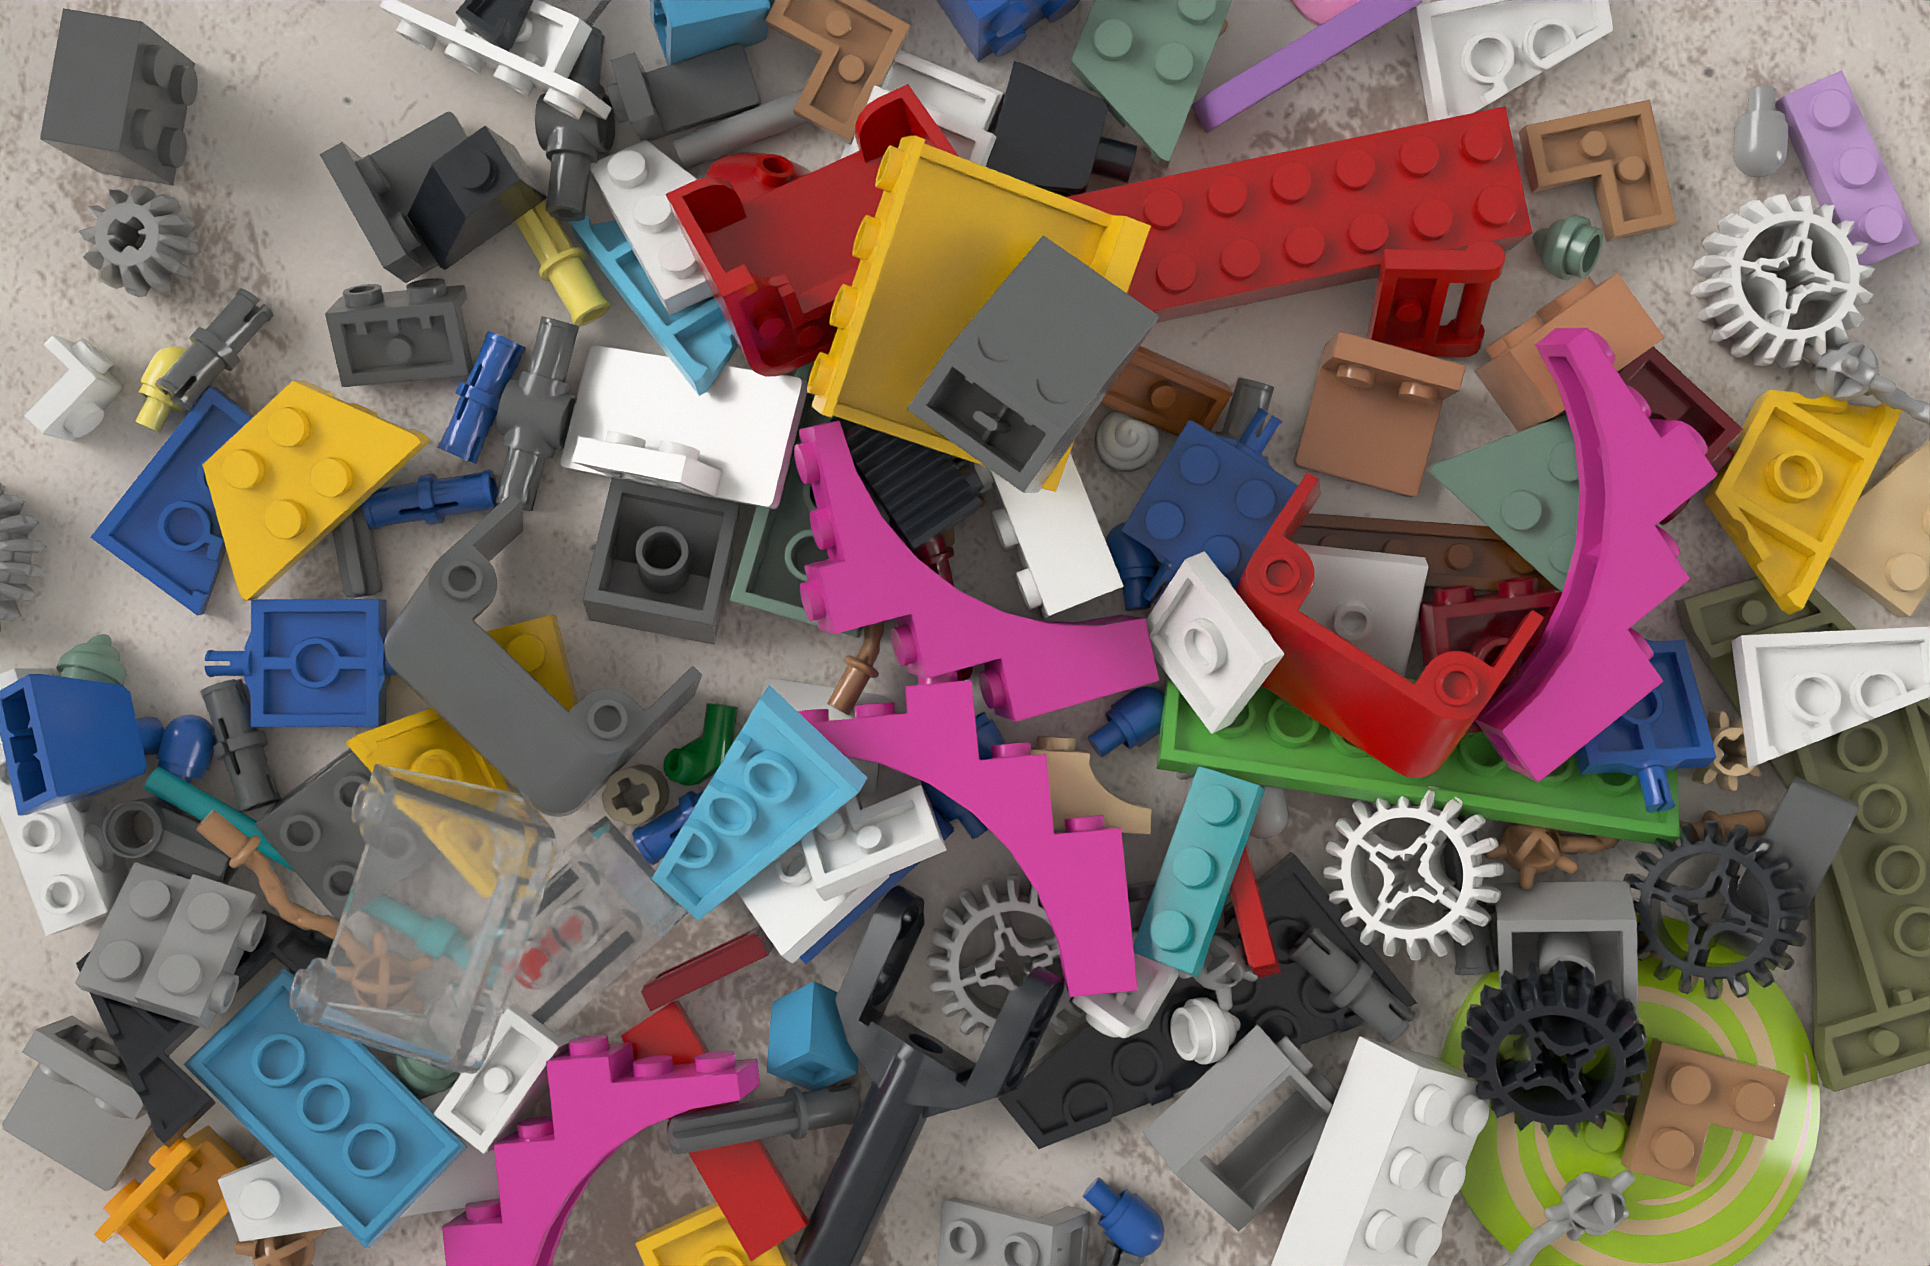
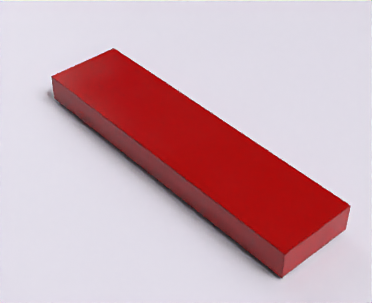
M680 1001L671 1002L621 1035L624 1043L632 1042L634 1061L646 1057L668 1055L672 1056L673 1065L695 1063L696 1056L709 1053ZM733 1101L728 1103L699 1107L687 1110L680 1114L735 1105L740 1103L739 1101ZM761 1139L688 1153L750 1261L755 1260L810 1223Z

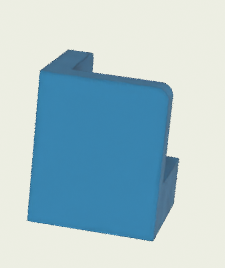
M813 981L773 1002L771 1007L767 1073L810 1091L824 1089L858 1073L859 1059L847 1043L835 1001L838 992Z

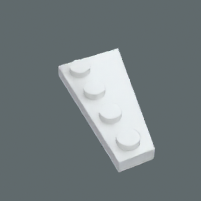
M452 1087L430 1096L419 1097V1099L434 1113ZM448 1127L467 1148L400 1217L465 1208L467 1203L499 1198L494 1149L483 1154ZM274 1155L226 1173L218 1179L240 1242L343 1226Z

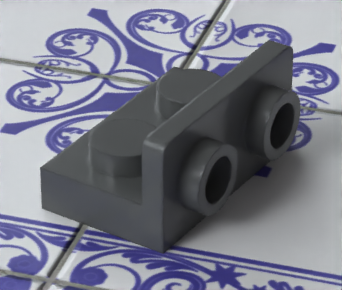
M429 278L411 282L406 285L407 290L383 292L382 286L378 284L358 285L345 289L342 292L343 296L325 313L341 386L353 387L469 376L473 369L461 310V306L467 299L465 286H446L444 279Z

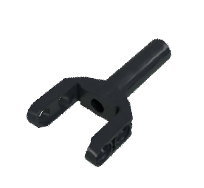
M900 885L893 887L879 903L835 998L847 1043L867 1070L871 1087L809 1219L810 1223L806 1226L796 1247L794 1261L798 1266H859L927 1118L991 1100L1017 1090L1063 993L1064 979L1041 966L1034 968L1020 986L1009 992L977 1063L898 1015L887 1017L884 1015V1012L925 925L923 913L924 899Z

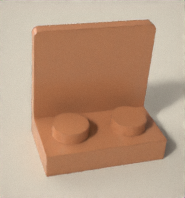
M1341 331L1338 332L1325 344L1294 457L1295 466L1405 497L1416 496L1419 492L1443 400L1460 391L1466 366Z

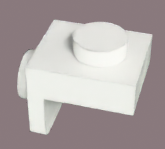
M52 335L44 343V346L69 370L24 417L44 435L73 441L75 438L87 435L101 423L105 415L103 409L125 387L108 372L113 366L111 360L92 343L83 338L75 343Z
M1133 928L1131 930L1134 945L1138 931ZM1134 953L1138 991L1076 996L1072 1001L1087 1013L1086 1020L1096 1030L1110 1037L1127 1038L1148 1029L1179 975L1178 970Z

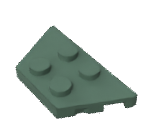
M1094 0L1071 58L1070 69L1090 91L1097 92L1109 104L1108 111L1123 127L1127 125L1151 151L1150 157L1159 166L1167 168L1232 0Z
M1567 415L1556 416L1532 425L1531 428L1487 442L1483 446L1448 459L1439 460L1427 469L1433 477L1563 593L1576 544L1580 495L1575 442Z

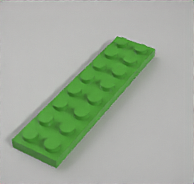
M1165 675L1164 701L1156 767L1159 770L1195 775L1198 766L1254 784L1376 802L1377 798L1386 800L1388 804L1397 806L1398 800L1402 796L1410 800L1411 806H1420L1426 792L1431 790L1435 791L1434 808L1442 811L1450 800L1454 799L1457 801L1454 797L1462 800V809L1458 815L1472 817L1481 814L1484 819L1655 844L1656 838L1668 840L1672 845L1680 838L1677 769L1666 772L1675 807L1664 812L1657 813L1656 810L1654 813H1649L1645 810L1646 805L1638 776L1622 772L1580 775L1576 753H1574L1540 782H1536L1510 769L1484 732L1465 734L1444 764L1436 772L1421 778H1410L1396 773L1262 685L1230 726L1211 734L1169 676ZM1408 679L1409 681H1411V682L1414 683V684H1415L1416 681H1417V680H1414V679ZM1429 786L1438 787L1439 789L1429 788Z

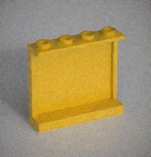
M917 136L902 137L898 148L891 145L887 148L880 163L875 187L884 191L875 218L866 215L857 232L852 256L861 260L852 287L843 284L837 293L830 315V325L838 328L829 354L820 352L813 364L808 380L807 392L815 395L811 407L822 415L831 418L833 415L985 466L907 410L943 354L1043 235L1127 293L1151 226L1127 216L1110 215L924 144L925 139ZM1073 443L1041 488L1056 493Z

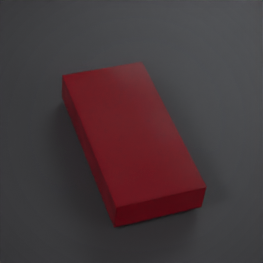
M758 926L651 977L643 985L641 993L651 1012L767 957L774 948V945L761 926Z

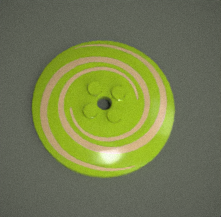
M1635 912L1637 922H1641L1640 913ZM1662 915L1664 925L1672 939L1687 952L1689 945L1686 943L1689 933L1688 923ZM1645 933L1637 935V949L1650 943ZM1717 943L1716 947L1711 948L1707 962L1733 963L1741 961L1746 957ZM1658 953L1643 961L1637 958L1638 1018L1640 1024L1644 1025L1647 1043L1645 1044V1049L1647 1050V1055H1649L1654 1037L1775 1069L1789 1075L1790 1079L1775 1138L1771 1140L1710 1123L1694 1187L1631 1171L1635 1176V1180L1622 1192L1625 1200L1624 1207L1629 1211L1627 1219L1622 1220L1616 1228L1602 1236L1590 1235L1585 1231L1577 1241H1572L1567 1237L1566 1232L1559 1239L1543 1247L1529 1266H1733L1753 1252L1770 1236L1786 1216L1799 1195L1811 1166L1820 1124V1090L1813 1051L1797 1013L1776 982L1763 988L1756 983L1748 972L1746 977L1749 984V994L1737 998L1731 991L1727 979H1723L1721 997L1713 1000L1706 997L1704 978L1699 977L1694 990L1689 994H1685L1678 989L1682 970L1676 968L1671 976L1660 981L1654 976L1656 967L1663 961V958ZM1499 965L1497 972H1490L1481 976L1458 1009L1447 1033L1440 1059L1443 1062L1464 1071L1463 1055L1465 1050L1461 1048V1032L1467 1026L1466 1013L1470 1008V1004H1480V992L1483 990L1484 984L1500 989ZM1506 1035L1499 1047L1500 1053L1502 1054L1512 1049L1513 1041L1522 1035ZM1608 1045L1595 1050L1596 1057L1582 1066L1584 1074L1600 1062ZM1490 1101L1487 1123L1477 1135L1465 1167V1180L1459 1190L1464 1201L1480 1223L1502 1246L1513 1254L1519 1244L1535 1228L1548 1221L1545 1216L1546 1208L1562 1203L1563 1188L1569 1181L1585 1172L1595 1173L1600 1177L1612 1179L1624 1170H1628L1621 1164L1630 1125H1627L1622 1114L1605 1109L1606 1122L1603 1129H1600L1589 1120L1580 1122L1581 1129L1577 1137L1567 1129V1125H1554L1555 1129L1547 1138L1541 1130L1540 1122L1532 1121L1520 1132L1517 1124L1514 1123V1112L1496 1118L1494 1111L1491 1109Z

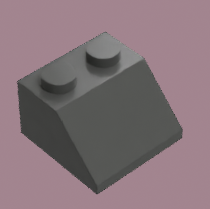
M612 477L583 596V603L589 620L715 645L728 586L740 503Z

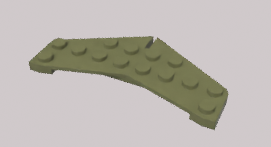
M1757 576L1675 601L1684 632L1739 717H1741L1732 640L1741 635L1857 630L1815 588H1813L1802 610L1791 615L1785 613L1779 608ZM1925 698L1768 761L1786 790L1794 776H1797L1860 805L1838 852L1811 901L1814 1058L1823 1087L1833 1092L1930 1063V700Z

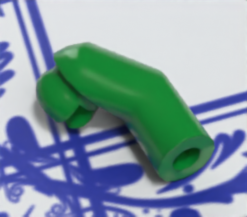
M713 703L706 704L702 735L680 749H672L665 756L663 769L665 775L671 781L684 786H692L702 783L716 773L733 744L738 707Z

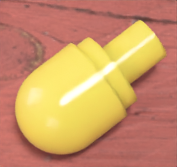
M170 346L161 349L153 356L140 380L142 386L139 393L147 397L135 423L160 434L171 410L182 413L184 408L170 399L174 395L170 392L167 395L163 394L156 387L155 383L170 370L188 349Z

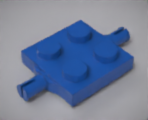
M1258 407L1256 414L1238 441L1237 439L1218 436L1189 419L1121 529L1123 533L1149 548L1158 561L1162 563L1146 590L1141 594L1145 599L1151 602L1162 583L1166 581V586L1154 603L1156 605L1184 560L1204 551L1220 572L1230 581L1235 590L1252 555L1298 487V484L1275 471L1266 458L1261 455L1278 426L1282 424V420L1272 415L1259 437L1256 436L1257 431L1269 414V412Z
M251 599V632L244 651L208 650L205 655V661H229L230 665L205 666V672L208 677L244 676L251 695V727L383 726L386 724V689L391 675H396L388 663L384 650L386 638V600Z
M1645 639L1654 654L1649 661L1663 682L1576 752L1580 775L1622 772L1638 776L1646 805L1645 810L1649 813H1654L1656 810L1657 813L1664 812L1675 807L1666 772L1672 769L1706 768L1717 758L1685 640L1652 641Z

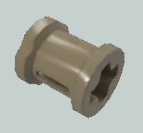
M639 764L620 769L609 776L601 798L604 809L610 818L632 826L644 823L660 814L668 803L670 790L668 781L661 771L653 766ZM630 781L634 786L645 783L649 789L650 795L641 800L642 807L638 803L627 805L624 800L623 794L631 789Z

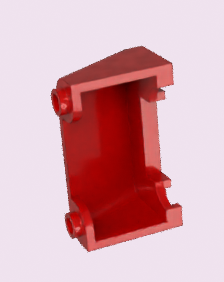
M909 84L878 97L867 104L861 111L855 123V138L859 151L742 204L731 183L721 177L701 178L665 194L673 215L739 348L755 373L764 377L780 376L815 361L820 352L829 354L838 328L830 325L832 307L840 287L843 284L852 287L861 260L852 256L855 238L864 217L868 215L875 218L884 191L875 187L880 163L887 148L890 145L898 148L902 137L917 136L925 139L924 144L959 157Z

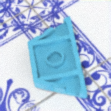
M587 214L584 220L569 221L576 239L698 396L706 393L738 348V344L714 295L669 316L616 220L592 224Z

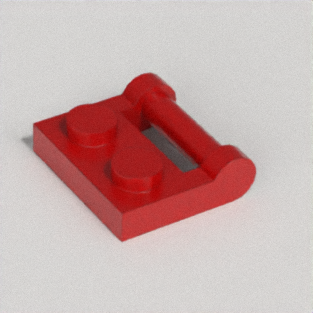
M1484 240L1470 244L1466 250L1384 249L1367 339L1432 357H1471L1477 354L1481 349L1485 333L1484 327L1481 324L1491 284L1502 273L1506 256L1504 250L1498 244ZM1463 283L1464 286L1456 318L1452 319L1447 325H1440L1449 284Z

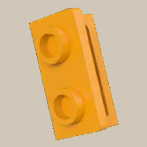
M209 1125L188 1138L182 1135L170 1148L165 1144L161 1146L148 1161L155 1170L140 1185L135 1179L132 1180L105 1205L103 1209L110 1217L94 1233L102 1243L119 1234L151 1266H179L229 1214L218 1179L226 1173L249 1164Z

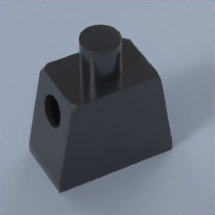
M1014 61L994 134L997 138L987 160L986 167L1063 197L1086 193L1091 174L1128 184L1138 146L1101 136L1109 107L1107 102L1024 63Z

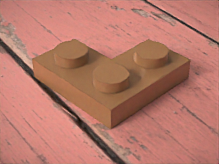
M775 0L765 19L767 26L821 55L793 109L794 114L851 145L855 136L857 118L866 107L874 85L881 88L910 32V24L866 0Z
M1650 99L1525 125L1518 132L1531 193L1593 181L1606 242L1666 230L1677 224Z
M1653 1037L1648 1055L1649 1065L1647 1072L1643 1074L1640 1095L1637 1097L1621 1164L1630 1171L1694 1187L1710 1123L1774 1140L1790 1079L1789 1075L1775 1069Z

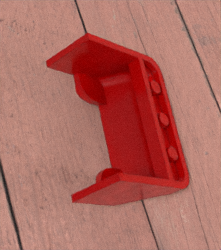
M1307 472L1252 555L1235 588L1237 594L1262 626L1269 631L1273 640L1284 653V656L1261 685L1396 773L1410 778H1421L1431 775L1444 764L1473 724L1544 617L1533 610L1528 613L1492 666L1466 652H1446L1435 657L1426 666L1416 683H1412L1299 611L1313 588L1315 572L1309 555L1301 547L1291 542V539L1321 495L1319 478Z

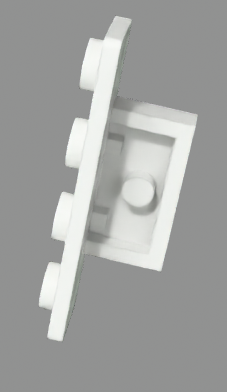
M383 0L380 5L382 10L400 22L396 32L410 42L428 51H432L436 42L447 47L444 52L445 56L479 74L484 64L496 69L493 77L497 81L525 96H529L533 87L546 93L543 99L544 102L572 118L579 120L583 111H586L606 120L612 109L584 86L568 79L592 31L589 25L572 14L540 0H533L515 43L508 52L474 33L465 26L460 18L454 27L397 0Z

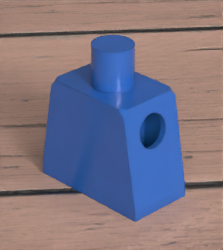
M28 674L0 690V737L18 816L29 815L112 790L145 774L147 768L145 755H156L158 753L164 732L162 723L155 717L136 718L130 691L123 685L44 674Z

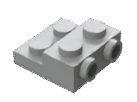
M134 862L75 984L83 991L209 1029L216 1012L224 1014L234 999L239 983V976L234 975V972L244 950L252 952L262 937L266 925V915L262 914L264 908L255 893L193 874L191 879Z

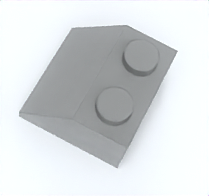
M1625 881L1533 882L1530 890H1524L1519 886V883H1495V888L1501 891L1500 900L1495 902L1500 990H1502L1501 976L1504 974L1505 969L1521 980L1527 978L1526 967L1531 961L1540 969V974H1553L1552 968L1560 960L1566 966L1567 976L1573 978L1587 966L1594 974L1595 986L1611 979L1618 988L1619 999H1630V1002L1636 1008L1637 1020L1639 1021L1637 918L1630 884ZM1522 1024L1517 1025L1507 1035H1524V1026Z

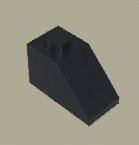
M483 126L431 164L407 216L439 267L446 270L544 201L547 196L515 146L487 126Z

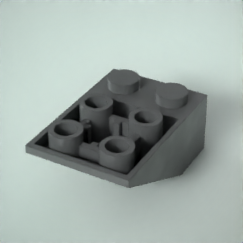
M1043 235L948 347L907 410L1021 492L1038 493L1160 316Z

